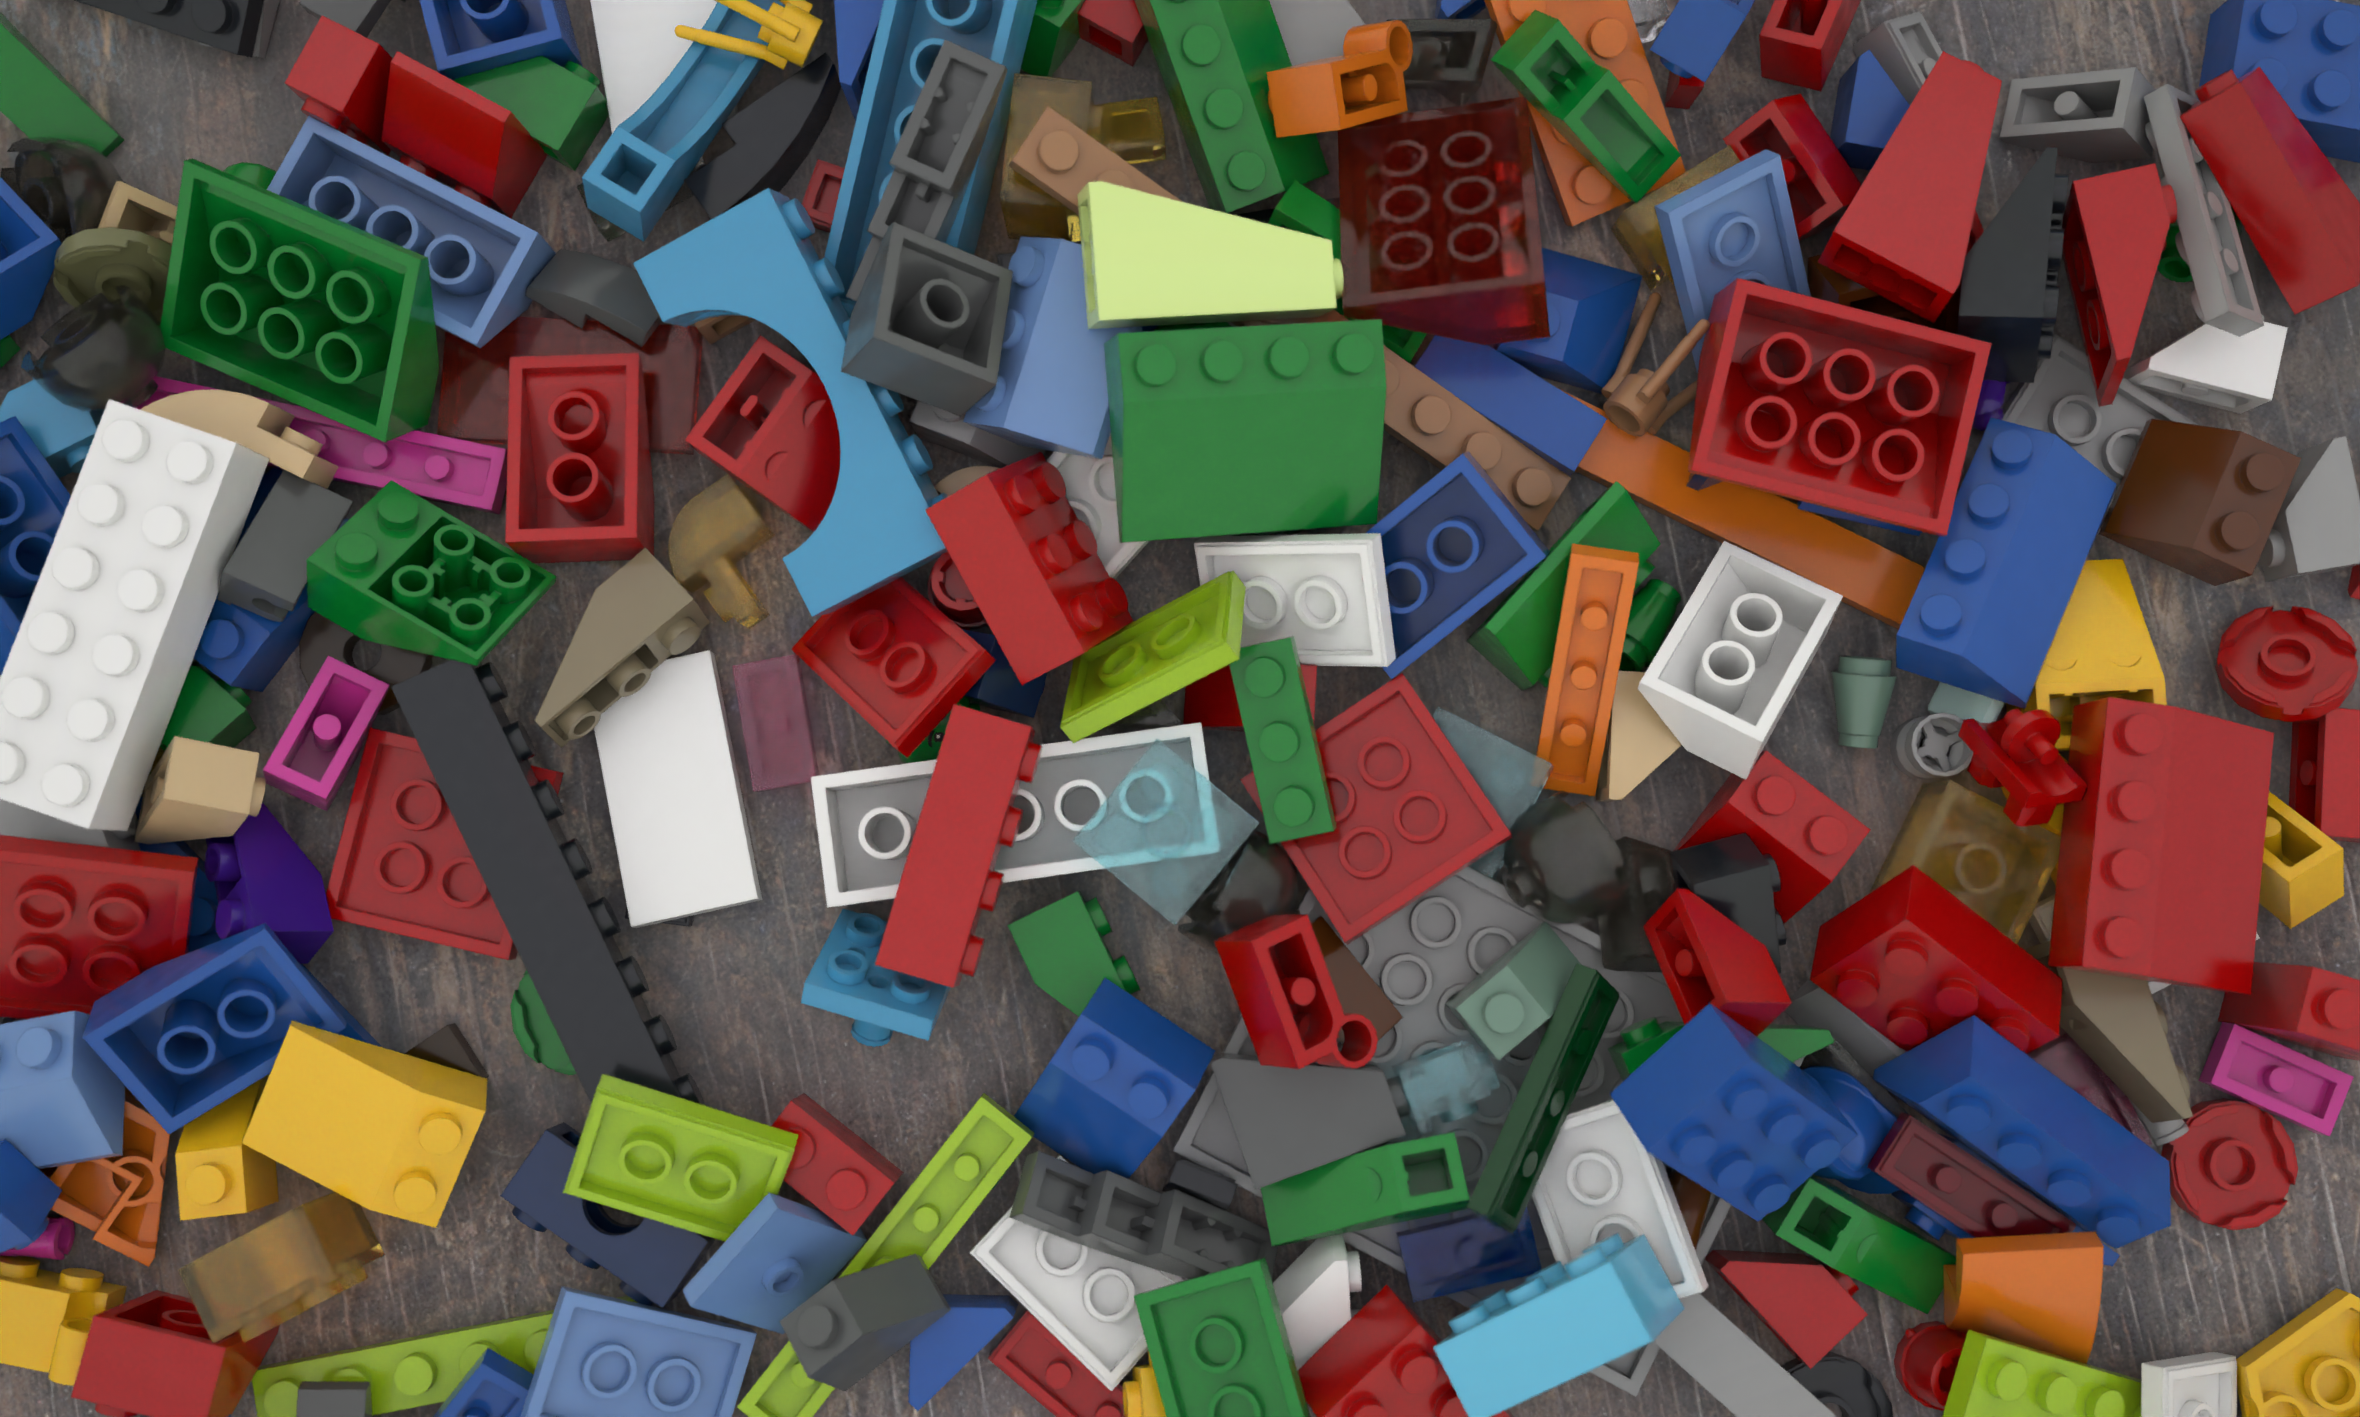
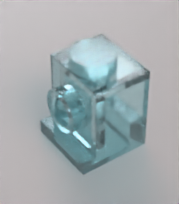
M1466 1040L1455 1042L1391 1066L1394 1076H1397L1410 1109L1409 1117L1412 1126L1420 1135L1433 1131L1430 1117L1439 1114L1441 1122L1446 1123L1469 1116L1479 1110L1477 1100L1490 1096L1491 1090L1499 1088V1081L1494 1066L1486 1050L1476 1053L1473 1044Z

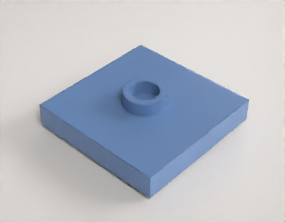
M768 1193L682 1291L692 1308L784 1334L785 1331L779 1321L830 1283L864 1245L867 1239L861 1229L852 1236L822 1211Z

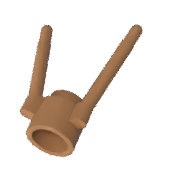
M1657 292L1649 296L1614 375L1601 390L1603 396L1608 398L1603 405L1606 416L1619 429L1633 436H1642L1646 432L1655 435L1667 419L1696 398L1697 380L1667 401L1666 397L1670 393V388L1666 381L1710 327L1707 319H1700L1655 372L1649 369H1640L1636 374H1630L1661 302V295Z

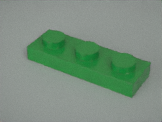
M1294 636L1240 647L1239 659L1229 664L1269 843L1273 844L1334 831L1337 826Z

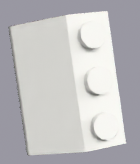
M1724 541L1641 679L1638 690L1687 751L1746 780L1823 642L1843 595Z

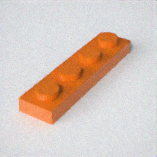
M1572 543L1531 787L1594 797L1596 795L1639 566V553Z

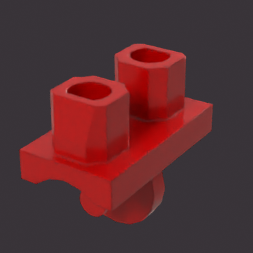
M2012 709L2004 718L1991 723H1980L1975 719L1963 720L1958 734L1974 752L1967 771L1980 785L1989 788L2005 787L2010 794L2003 812L2015 826L2019 827L2047 824L2057 804L2081 801L2088 786L2059 755V751L2054 746L2060 737L2061 727L2059 721L2046 710L2035 709L2023 713L2019 709Z

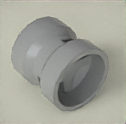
M1942 712L1905 721L1898 726L1891 739L1890 751L1893 762L1902 773L1910 778L1921 780L1947 777L1960 773L1968 767L1974 753L1958 736L1963 720L1954 714ZM1925 737L1922 742V747H1920V742L1922 738Z

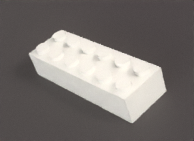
M110 399L108 400L0 678V799L87 829L128 830L218 595L222 571L234 553L269 458L236 442Z
M1201 722L1084 738L1075 743H1072L1070 740L1041 744L1043 747L1034 779L1031 784L1020 781L1013 807L1023 809V816L1016 840L1012 848L1001 845L994 871L1004 874L1003 883L1219 853ZM937 759L811 777L827 908L895 899Z

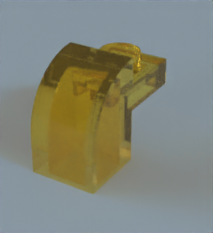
M726 474L692 498L677 515L671 528L668 543L671 569L678 583L692 593L710 582L712 586L704 591V595L726 623L735 618L737 622L751 629L770 615L735 564L776 535L740 484L729 474Z

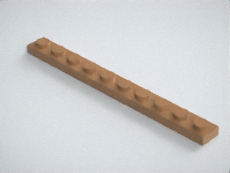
M1047 106L1009 164V167L1078 215L1077 195L1088 182L1103 181L1181 201L1049 106ZM1332 310L1320 317L1233 321L1231 323L1237 327L1349 320L1337 311ZM1384 346L1387 385L1384 430L1440 470L1447 467L1461 454L1469 451L1531 529L1539 531L1571 478Z

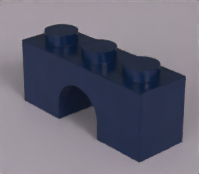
M564 1122L546 1129L500 1196L515 1206L512 1213L524 1225L539 1232H545L548 1229L568 1243L566 1251L576 1261L592 1269H599L602 1266L621 1279L619 1287L631 1299L640 1304L652 1306L655 1303L664 1308L678 1296L716 1239L648 1218H644L641 1224L637 1225L621 1224L610 1218L601 1204L563 1193L582 1134Z

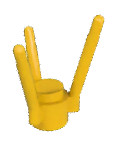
M715 0L761 24L762 26L757 38L767 42L768 46L685 25L676 26L674 31L679 38L762 59L784 70L788 61L801 68L804 66L820 32L823 20L810 14L813 4L806 0H779L785 7L773 2L768 11L747 0Z

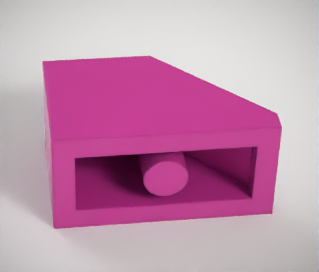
M327 656L263 768L266 784L328 811L361 751L369 729L373 725L390 685L333 657Z

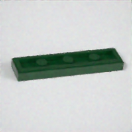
M1576 963L1467 1205L1468 1209L1493 1226L1511 1234L1518 1227L1620 997L1619 992L1595 969Z

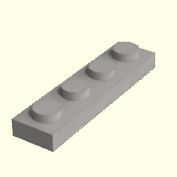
M2165 84L2144 96L2150 119L2146 123L2145 131L2151 146L2160 156L2165 175L2160 180L2161 186L2171 185L2175 194L2177 223L2180 230L2175 236V242L2179 254L2191 270L2195 289L2191 291V302L2196 314L2204 323L2241 337L2264 326L2231 205L2180 118V115L2194 105L2198 99L2169 84Z

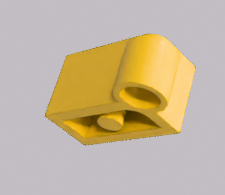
M0 1256V1363L48 1373L49 1380L62 1385L74 1386L93 1316L123 1304L127 1286L102 1282L104 1274L96 1270L67 1268L61 1270V1273L39 1269L40 1261L35 1258Z

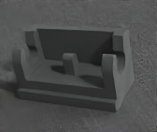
M283 470L223 569L218 600L230 606L235 604L266 619L282 622L288 611H293L307 584L306 560L338 531L343 520L346 519L350 512L353 501Z

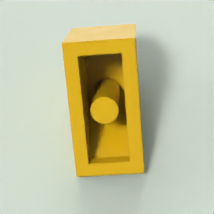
M2269 791L2259 903L2287 927L2292 929L2344 896L2343 847Z
M269 1074L184 1125L175 1152L180 1221L248 1213L279 1201L276 1161L242 1144L243 1137Z

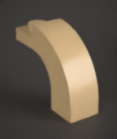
M226 390L187 391L167 396L140 409L236 442L269 458L268 462L328 489L339 467L318 456L323 444L289 428L294 415L250 395Z

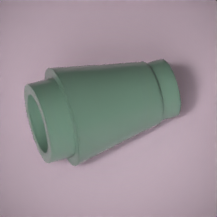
M1839 656L1838 671H1831L1837 731L1839 732L1838 745L1855 748H1878V739L1882 732L1897 680L1896 675H1891L1892 659Z

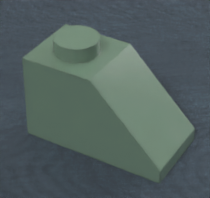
M1544 921L1445 1004L1485 1053L1500 1060L1553 1015L1576 963H1581L1548 923Z

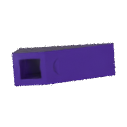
M262 802L258 815L256 817L248 815L233 836L206 838L205 874L208 881L214 882L218 900L215 918L216 931L221 939H225L266 923L299 964H308L334 932L322 875Z

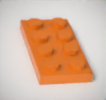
M1484 0L1501 47L1534 10L1558 19L1597 65L1610 70L1679 152L1627 0ZM1517 90L1567 226H1575L1631 201L1579 153ZM1681 156L1646 194L1687 176Z

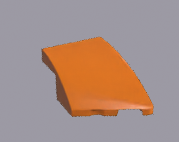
M126 1086L123 1155L39 1170L62 1190L51 1208L52 1211L94 1231L93 1240L149 1267L156 1255L170 1134L164 1130Z
M2096 1231L1956 1239V1264L1943 1265L1944 1321L1947 1328L1967 1334L1968 1329L2087 1364L2097 1329L2103 1278L2104 1246Z

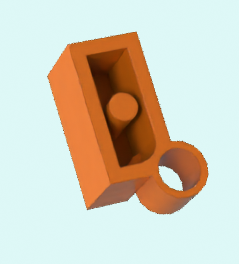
M1400 20L1354 26L1345 35L1343 44L1344 56L1319 59L1266 72L1269 86L1268 106L1273 114L1276 138L1342 130L1408 111L1403 72L1408 69L1411 63L1413 43L1407 26Z

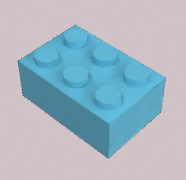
M1618 1233L1608 1236L1584 1249L1582 1255L1564 1265H1562L1561 1261L1553 1263L1525 1278V1283L1507 1293L1504 1288L1473 1303L1469 1306V1310L1448 1321L1453 1333L1433 1348L1468 1417H1491L1653 1342L1684 1310V1307L1644 1234L1626 1243H1623Z

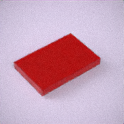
M902 577L832 613L822 615L791 648L796 655L906 758L913 753L952 710L953 705L961 700L996 661L982 646Z

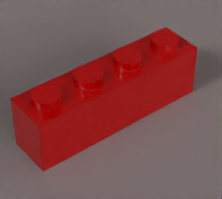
M953 705L875 965L951 988L960 985L963 974L974 977L985 942V938L975 936L982 909L989 912L994 911L1004 879L1003 873L994 871L1001 845L1013 847L1023 816V809L1013 807L1020 781L1032 783L1043 745L1032 742L1035 730L1031 726L960 705Z

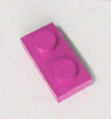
M2222 1022L2198 1081L2316 1134L2330 1136L2354 1077L2239 1025Z

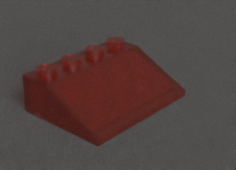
M1524 96L1397 114L1338 130L1341 264L1344 277L1342 302L1344 317L1359 320L1382 319L1383 325L1481 345L1550 337L1528 103Z

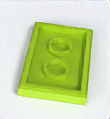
M1228 571L1129 623L1087 652L1073 659L1060 728L1072 743L1239 659L1246 587L1234 571Z
M603 1074L597 1086L563 1193L725 1242L768 1193L778 1195L796 1146L798 1134Z

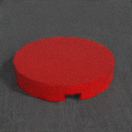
M2274 606L2256 608L2235 619L2221 637L2215 670L2222 689L2240 707L2262 718L2286 722L2317 719L2338 708L2353 690L2358 672V662L2355 657L2357 649L2352 637L2334 619L2310 608L2292 606L2291 611H2273Z
M2226 1098L2202 1101L2191 1107L2193 1117L2183 1119L2188 1125L2189 1131L2181 1137L2163 1144L2161 1155L2170 1161V1194L2176 1204L2198 1221L2229 1230L2258 1227L2278 1215L2288 1202L2284 1197L2288 1193L2290 1184L2295 1185L2298 1173L2294 1143L2281 1122L2268 1112L2261 1111L2254 1105Z

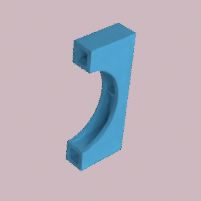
M767 188L635 261L633 264L662 322L687 327L712 317L727 315L751 317L768 325L789 340L806 357L825 386L834 409L840 436V470L837 486L827 513L817 529L796 550L782 558L811 616L814 617L832 613L947 552L925 509L948 497L946 493L938 495L927 473L933 469L932 460L927 449L917 435L908 436L897 414L904 410L899 394L841 372L850 318L839 298V295L845 292L842 280L826 257L819 259L809 239V236L815 234V228L797 198L790 200L788 196Z

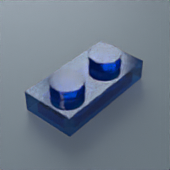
M1527 1206L1513 1234L1493 1226L1477 1214L1396 1232L1410 1297L1413 1302L1529 1276L1542 1269Z

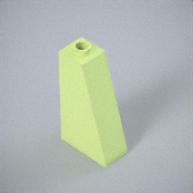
M1103 181L1088 182L1077 195L1088 329L1320 317L1336 309V299L1342 296L1344 285L1343 268L1338 258L1333 259L1332 240Z

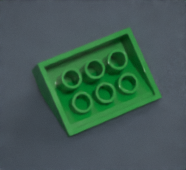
M195 159L184 160L158 345L378 440L387 442L426 426L429 422L440 366L428 257Z
M1382 319L1118 333L1104 343L1120 543L1377 524L1387 388Z

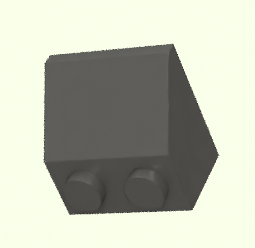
M893 222L885 233L851 313L841 372L953 414L963 416L997 385L1013 271Z

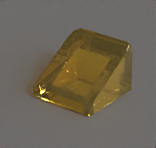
M1158 96L1096 105L1102 145L1129 164L1166 159V142Z

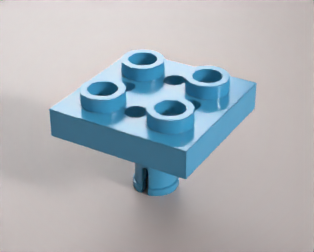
M843 908L804 983L801 1003L855 1019L852 1024L851 1034L854 1039L866 1046L876 1047L887 1044L892 1037L893 1030L929 1041L951 987L875 965L888 921H884L873 914L857 913Z

